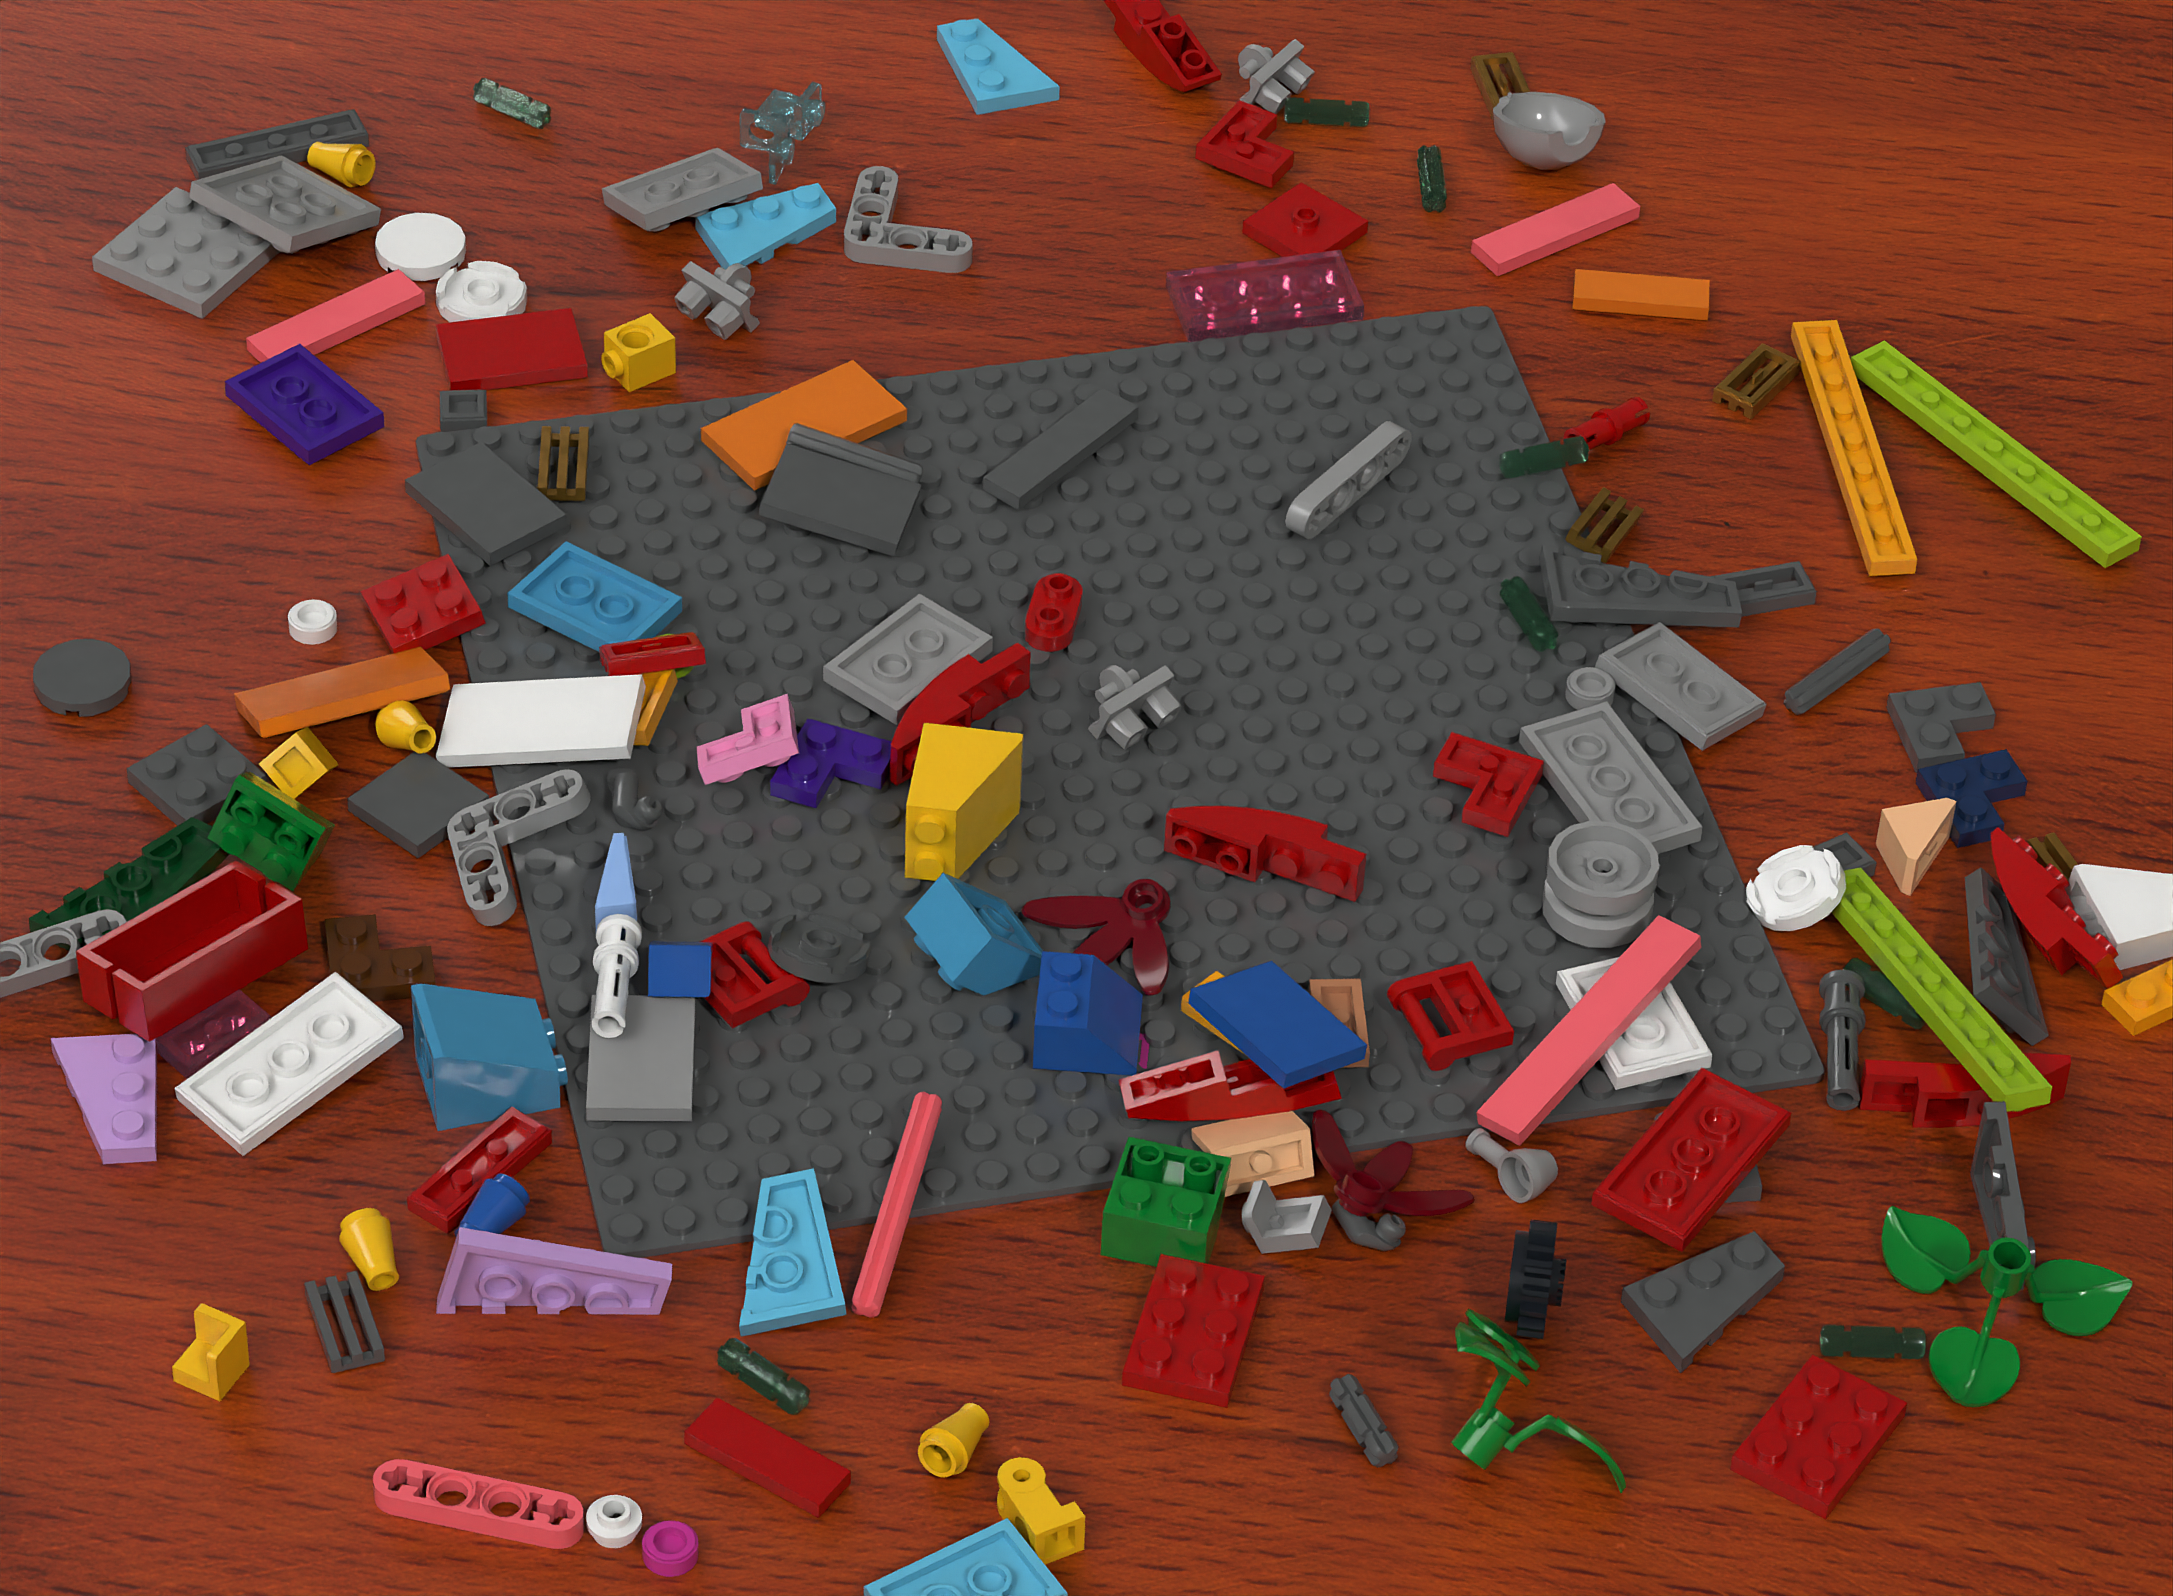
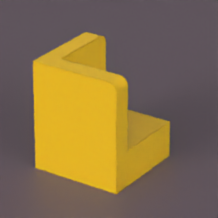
M306 727L293 734L262 760L259 765L283 793L296 799L322 776L337 767L338 763L312 731Z
M201 1303L194 1311L196 1339L172 1366L173 1381L220 1402L250 1365L246 1322Z

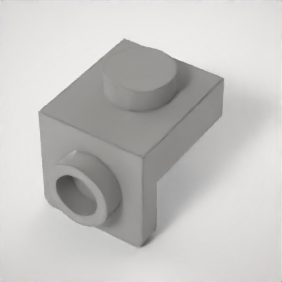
M1266 1180L1254 1181L1247 1202L1243 1204L1241 1215L1245 1230L1251 1233L1261 1254L1319 1248L1332 1209L1324 1195L1276 1200Z

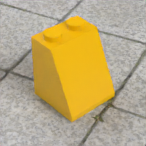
M924 723L906 803L905 878L936 881L942 873L959 879L1019 814L1021 807L1023 734Z

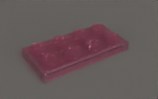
M1341 250L1166 272V288L1188 342L1202 341L1207 338L1218 339L1250 333L1280 331L1297 327L1336 324L1339 322L1363 320L1364 303Z

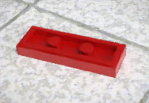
M511 1106L407 1197L408 1210L449 1234L462 1221L483 1182L486 1179H493L499 1173L513 1178L552 1143V1130Z
M718 1397L684 1431V1444L817 1518L851 1484V1470Z

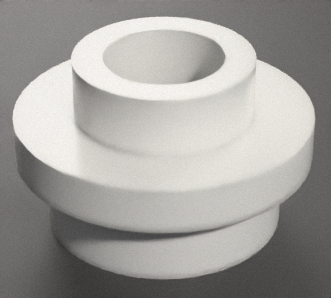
M621 1495L604 1496L593 1502L588 1508L586 1526L589 1533L600 1545L607 1548H621L631 1543L640 1531L642 1512L638 1504L628 1497Z

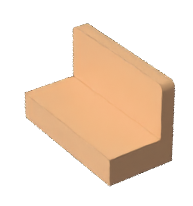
M1293 1111L1230 1119L1191 1129L1192 1140L1203 1152L1232 1158L1225 1197L1251 1191L1254 1181L1266 1180L1270 1187L1314 1176L1310 1128Z

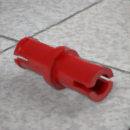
M1635 396L1612 409L1602 408L1594 412L1590 420L1565 431L1564 441H1568L1576 436L1578 438L1565 445L1567 450L1572 455L1580 457L1602 444L1611 445L1620 441L1624 433L1649 421L1650 412H1645L1639 416L1635 415L1647 409L1648 406L1643 399Z

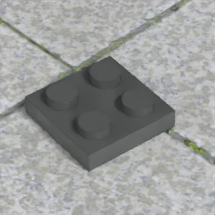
M207 724L127 768L128 783L177 826L191 817L206 824L217 819L226 797L239 774L250 771L267 782V775Z

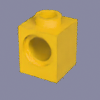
M651 313L605 331L604 353L601 355L603 368L610 378H615L628 392L675 374V337Z

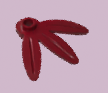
M1151 879L1133 881L1126 887L1122 898L1056 896L1031 900L1022 906L1021 911L1026 918L1049 926L1077 929L1105 925L1086 939L1073 952L1075 954L1094 955L1105 965L1112 963L1133 941V968L1140 989L1146 995H1156L1163 989L1169 973V956L1159 923L1168 916L1171 909V901L1166 889L1156 881ZM1143 904H1153L1147 908H1139Z
M1322 1109L1314 1111L1312 1119L1314 1147L1325 1169L1337 1181L1334 1186V1192L1340 1198L1339 1204L1346 1211L1362 1217L1367 1216L1369 1213H1380L1382 1209L1405 1215L1434 1216L1455 1212L1474 1203V1196L1465 1190L1391 1192L1401 1183L1409 1169L1413 1147L1405 1141H1397L1372 1158L1363 1171L1356 1170L1350 1152L1332 1115Z

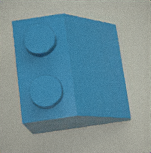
M942 873L904 917L917 934L914 937L915 943L926 954L936 959L941 966L938 969L939 975L956 990L961 991L965 987L985 996L1040 975L1043 950L1006 901L948 874Z

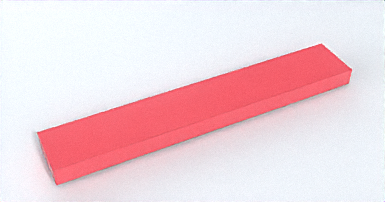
M1658 915L1476 1112L1478 1124L1520 1146L1701 949V936Z

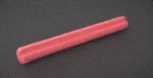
M923 1091L914 1097L853 1294L851 1308L857 1315L874 1318L880 1313L942 1110V1099L936 1094H928Z

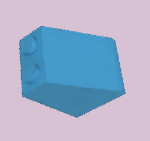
M429 984L411 985L415 1059L437 1131L494 1121L511 1106L524 1114L561 1108L560 1086L568 1084L566 1065L562 1054H553L552 1049L556 1048L552 1021L550 1018L542 1019L536 999Z

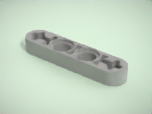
M1391 421L1381 424L1294 499L1286 515V527L1306 539H1312L1403 461L1411 445V432Z
M99 910L0 942V963L8 959H16L21 962L19 969L14 974L6 977L0 976V998L79 973L76 951L81 946L78 939L84 937L87 945L103 936L102 932L114 930L126 923L124 916L115 910ZM66 943L71 946L69 953L60 960L52 961L44 958L47 949L54 944Z

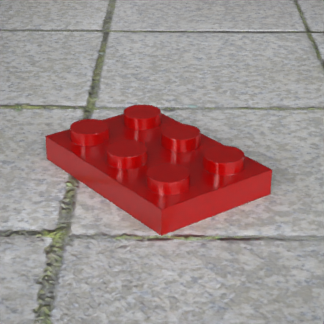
M1161 1254L1122 1371V1386L1228 1408L1264 1291L1265 1276Z
M1812 1354L1732 1455L1730 1470L1826 1520L1903 1420L1907 1402Z

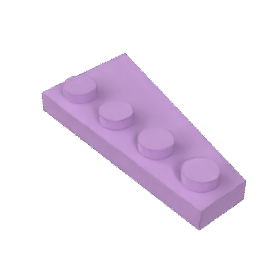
M459 1227L437 1296L436 1314H455L456 1306H482V1314H505L506 1306H537L538 1314H559L561 1310L567 1309L570 1306H585L589 1314L659 1315L672 1280V1263Z

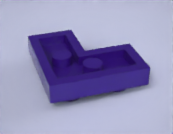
M807 718L797 735L799 753L792 755L789 760L780 764L770 781V796L817 808L834 777L882 789L890 775L892 741Z

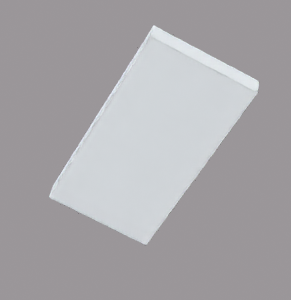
M640 674L453 684L436 753L437 761L450 768L630 759L646 689L643 676Z
M334 972L175 1087L177 1100L244 1156L404 1038L402 1026L337 972Z

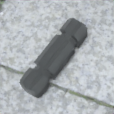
M1347 1374L1342 1378H1335L1330 1383L1332 1389L1329 1396L1336 1407L1343 1411L1341 1415L1359 1445L1366 1448L1364 1453L1370 1463L1380 1468L1387 1463L1392 1464L1398 1458L1397 1451L1399 1446L1389 1431H1385L1387 1426L1366 1394H1361L1364 1389L1358 1379L1351 1374Z

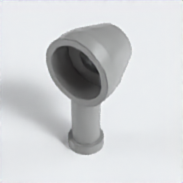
M1482 1128L1475 1129L1466 1140V1149L1474 1155H1480L1498 1169V1177L1503 1190L1516 1202L1524 1203L1536 1198L1557 1177V1163L1552 1154L1546 1150L1521 1148L1508 1151L1490 1138V1134Z

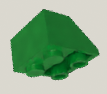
M249 771L239 774L235 779L209 833L208 839L218 844L225 852L237 856L258 869L270 880L278 882L294 891L322 853L335 824Z
M1128 1137L1103 1210L1101 1255L1157 1267L1161 1254L1208 1264L1217 1237L1232 1158Z

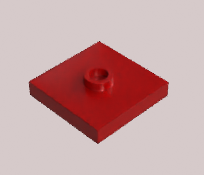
M1300 182L1243 221L1242 233L1310 273L1367 234L1368 220Z

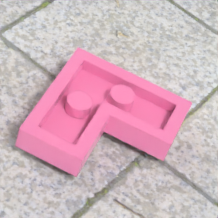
M788 694L741 709L743 731L697 746L698 769L705 785L716 781L726 783L736 780L745 771L763 765L767 767L777 766L789 760L792 755L799 753L794 709Z

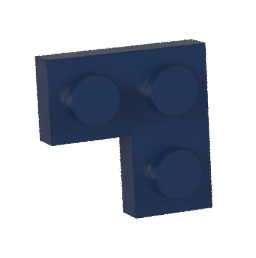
M2007 749L1920 768L1917 771L1916 785L1927 801L1942 798L1956 801L1950 838L1957 848L1991 841L1990 833L1997 827L2003 831L2005 824L1991 803L2024 796L2028 782Z

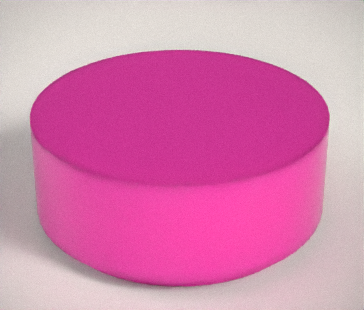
M662 1521L651 1526L645 1532L642 1539L644 1564L650 1571L661 1576L674 1577L687 1573L695 1566L698 1560L697 1534L690 1526L679 1521Z

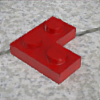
M1239 100L1196 144L1195 159L1249 179L1254 183L1273 188L1293 167L1294 151L1265 141L1277 128V114Z
M1451 732L1434 762L1433 777L1473 789L1463 807L1462 823L1508 837L1542 777L1544 761Z

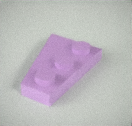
M137 1034L51 1038L54 1058L57 1064L61 1065L66 1076L67 1086L72 1097H75L83 1113V1121L103 1164L157 1161L156 1038L150 1042Z

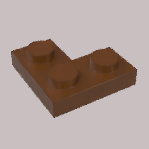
M376 914L325 919L330 975L337 972L372 1002L412 998L411 985H436L431 945L380 950Z

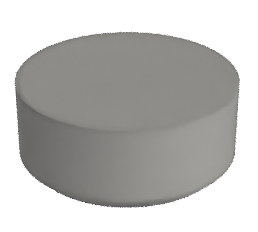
M1585 667L1577 669L1567 678L1566 700L1577 710L1606 701L1611 706L1614 700L1615 681L1610 674L1598 668Z

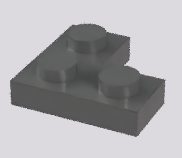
M1981 682L1889 693L1886 706L1916 773L1920 768L1964 759L1965 752L1956 733L1993 729L1996 716Z

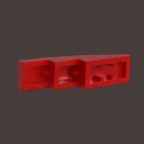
M1219 1050L1118 1080L1128 1118L1168 1121L1240 1119L1290 1112L1342 1099L1334 1071L1283 1089L1251 1059L1223 1066Z

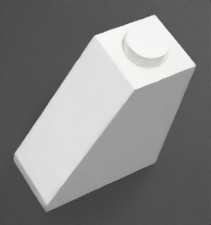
M2080 864L2073 867L2068 880L2070 886L2065 889L2075 907L2073 910L2085 922L2087 927L2084 930L2093 937L2100 933L2113 945L2118 952V956L2114 961L2119 970L2173 957V874Z

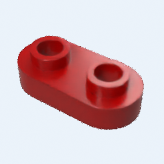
M1054 573L1041 578L1036 583L1025 619V639L1030 646L1040 651L1054 652L1066 648L1072 642L1082 608L1083 589L1079 581L1066 574Z

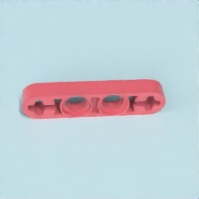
M404 1459L386 1461L376 1469L373 1475V1493L376 1506L381 1511L390 1515L551 1549L571 1547L579 1542L583 1536L584 1509L581 1502L575 1496L567 1493ZM398 1483L406 1484L402 1485L398 1491H392L396 1489ZM424 1488H427L426 1498H421L420 1496L424 1497ZM448 1491H458L467 1497L465 1501L454 1506H446L437 1501L441 1494ZM502 1502H511L520 1508L516 1514L509 1517H499L490 1511L493 1506ZM536 1510L537 1512H533V1520H530V1511ZM558 1517H565L560 1521L559 1525L551 1524L555 1523Z

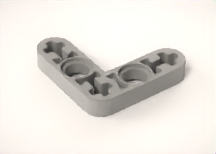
M872 166L861 171L844 229V254L847 258L859 263L945 273L962 272L971 266L973 243L970 236L964 232L891 223L898 199V175L894 170L884 166ZM876 188H880V194L872 192H874ZM876 212L880 213L881 215L865 216L862 215V213ZM862 234L870 235L866 241H862ZM904 244H911L918 247L914 249H904L898 246Z
M569 769L556 771L466 807L450 819L447 825V833L465 900L478 923L484 926L501 924L514 914L517 907V899L502 846L580 815L588 807L591 801L590 792L578 772ZM544 801L546 805L540 806L539 803ZM519 807H530L529 811L521 818L515 820L508 819L509 815ZM498 820L499 824L494 825L493 821ZM485 859H493L492 864L482 872H471L472 867L476 863ZM493 889L495 892L494 901L489 903L485 891Z

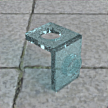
M743 108L740 112V145L745 148L769 151V184L776 185L784 165H790L793 160L795 139L790 138V116ZM754 122H763L772 128L774 136L770 139L757 138L751 132L750 125Z

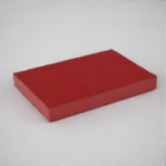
M572 308L436 324V338L450 391L492 390L588 377L587 362Z

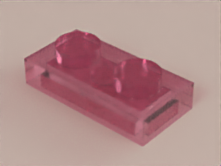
M239 989L156 1039L157 1051L161 1057L188 1079L271 1019V1016Z

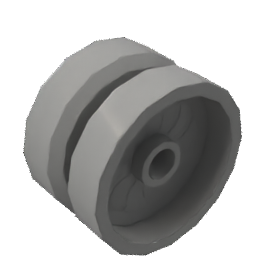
M1590 820L1571 825L1557 834L1548 851L1547 878L1544 883L1542 899L1543 915L1551 928L1568 941L1586 947L1612 948L1631 943L1638 938L1652 920L1654 890L1657 886L1659 872L1657 851L1650 840L1637 830L1614 821Z

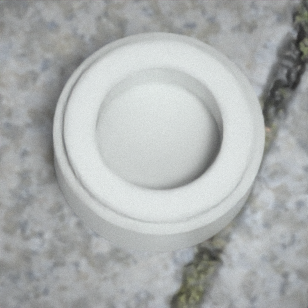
M315 599L302 601L294 605L288 613L289 633L293 639L303 644L324 643L330 640L337 632L336 610L325 601Z

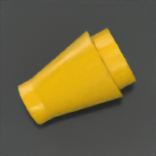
M315 142L311 145L307 155L308 164L311 167L323 171L348 187L367 184L375 171V157L362 144Z
M392 702L385 708H382L376 717L378 738L388 747L413 750L416 753H426L432 749L436 742L434 729L427 724L418 709L410 702Z
M364 1208L350 1213L340 1224L342 1232L340 1233L339 1241L366 1279L369 1289L380 1291L392 1287L399 1280V1274L395 1265L389 1219L382 1216L381 1212L375 1208Z
M974 1403L964 1404L959 1411L926 1430L920 1438V1446L918 1448V1457L925 1469L938 1477H949L963 1472L982 1433L989 1426V1417L985 1410Z

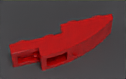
M1103 0L1116 18L1114 32L1140 63L1159 80L1182 92L1221 80L1222 73L1180 14L1170 16L1159 0Z
M1017 642L982 664L967 654L934 678L917 695L905 711L896 728L891 743L890 781L898 786L912 777L924 723L971 728L972 722L984 718L992 710L1011 699L1019 697L1024 691L1029 689L1031 652Z
M1235 806L1170 808L1166 814L1164 851L1252 882H1256L1264 870L1356 902L1364 887L1367 854L1327 840L1328 825L1276 811Z
M1997 827L1990 833L1992 855L1997 875L2009 903L2031 941L2061 976L2077 962L2106 989L2115 986L2124 978L2114 961L2118 956V952L2102 934L2097 933L2092 937L2084 930L2087 926L2082 918L2073 910L2075 907L2065 891L2070 886L2067 879L2051 863L2045 867L2036 861L2038 858L2037 853L2021 836L2018 835L2012 840Z
M2023 1053L2052 1086L2050 1103L2026 1108L2022 1111L2007 1112L2008 1119L2042 1109L2064 1098L2071 1067V1055ZM1865 1059L1859 1089L1860 1110L1911 1112L1912 1128H1948L1980 1125L1984 1102H1993L1962 1064Z

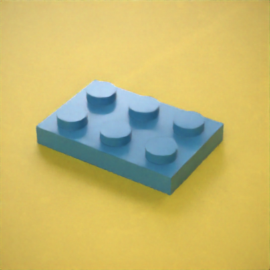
M567 541L507 593L508 608L598 652L599 647L605 644L653 638L682 612L681 596Z

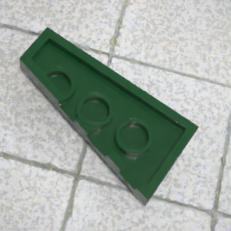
M191 817L141 848V857L131 863L122 864L118 862L104 871V879L85 891L78 887L63 897L64 904L48 914L41 910L28 918L30 933L106 909L119 912L128 922L209 876L230 854L225 852L218 844L208 839L213 826ZM106 930L102 932V935H105L106 933L112 930ZM84 937L78 939L81 948L86 945ZM66 943L55 944L70 951L71 946Z

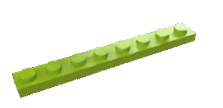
M1885 340L1851 357V363L1858 379L2104 568L2139 551L2141 535Z
M1862 868L1844 870L1846 890L1840 903L1833 909V915L1992 1101H2005L2007 1112L2022 1111L2026 1108L2049 1104L2052 1086L1865 871Z

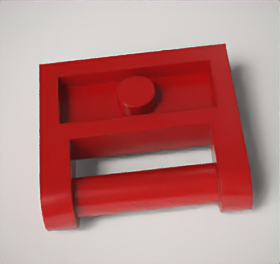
M749 921L736 924L700 941L713 942L711 993L708 997L704 998L732 1029L783 1004L791 1007L796 1006L807 997L810 991L809 984L803 978L787 972L771 959L767 946L761 941V932ZM739 954H746L768 977L771 983L766 984Z
M1473 961L1398 980L1387 991V998L1396 1011H1402L1423 1047L1422 1057L1433 1071L1446 1069L1456 1059L1513 1045L1514 1029ZM1427 998L1432 1000L1452 1035L1440 1037L1420 1000Z

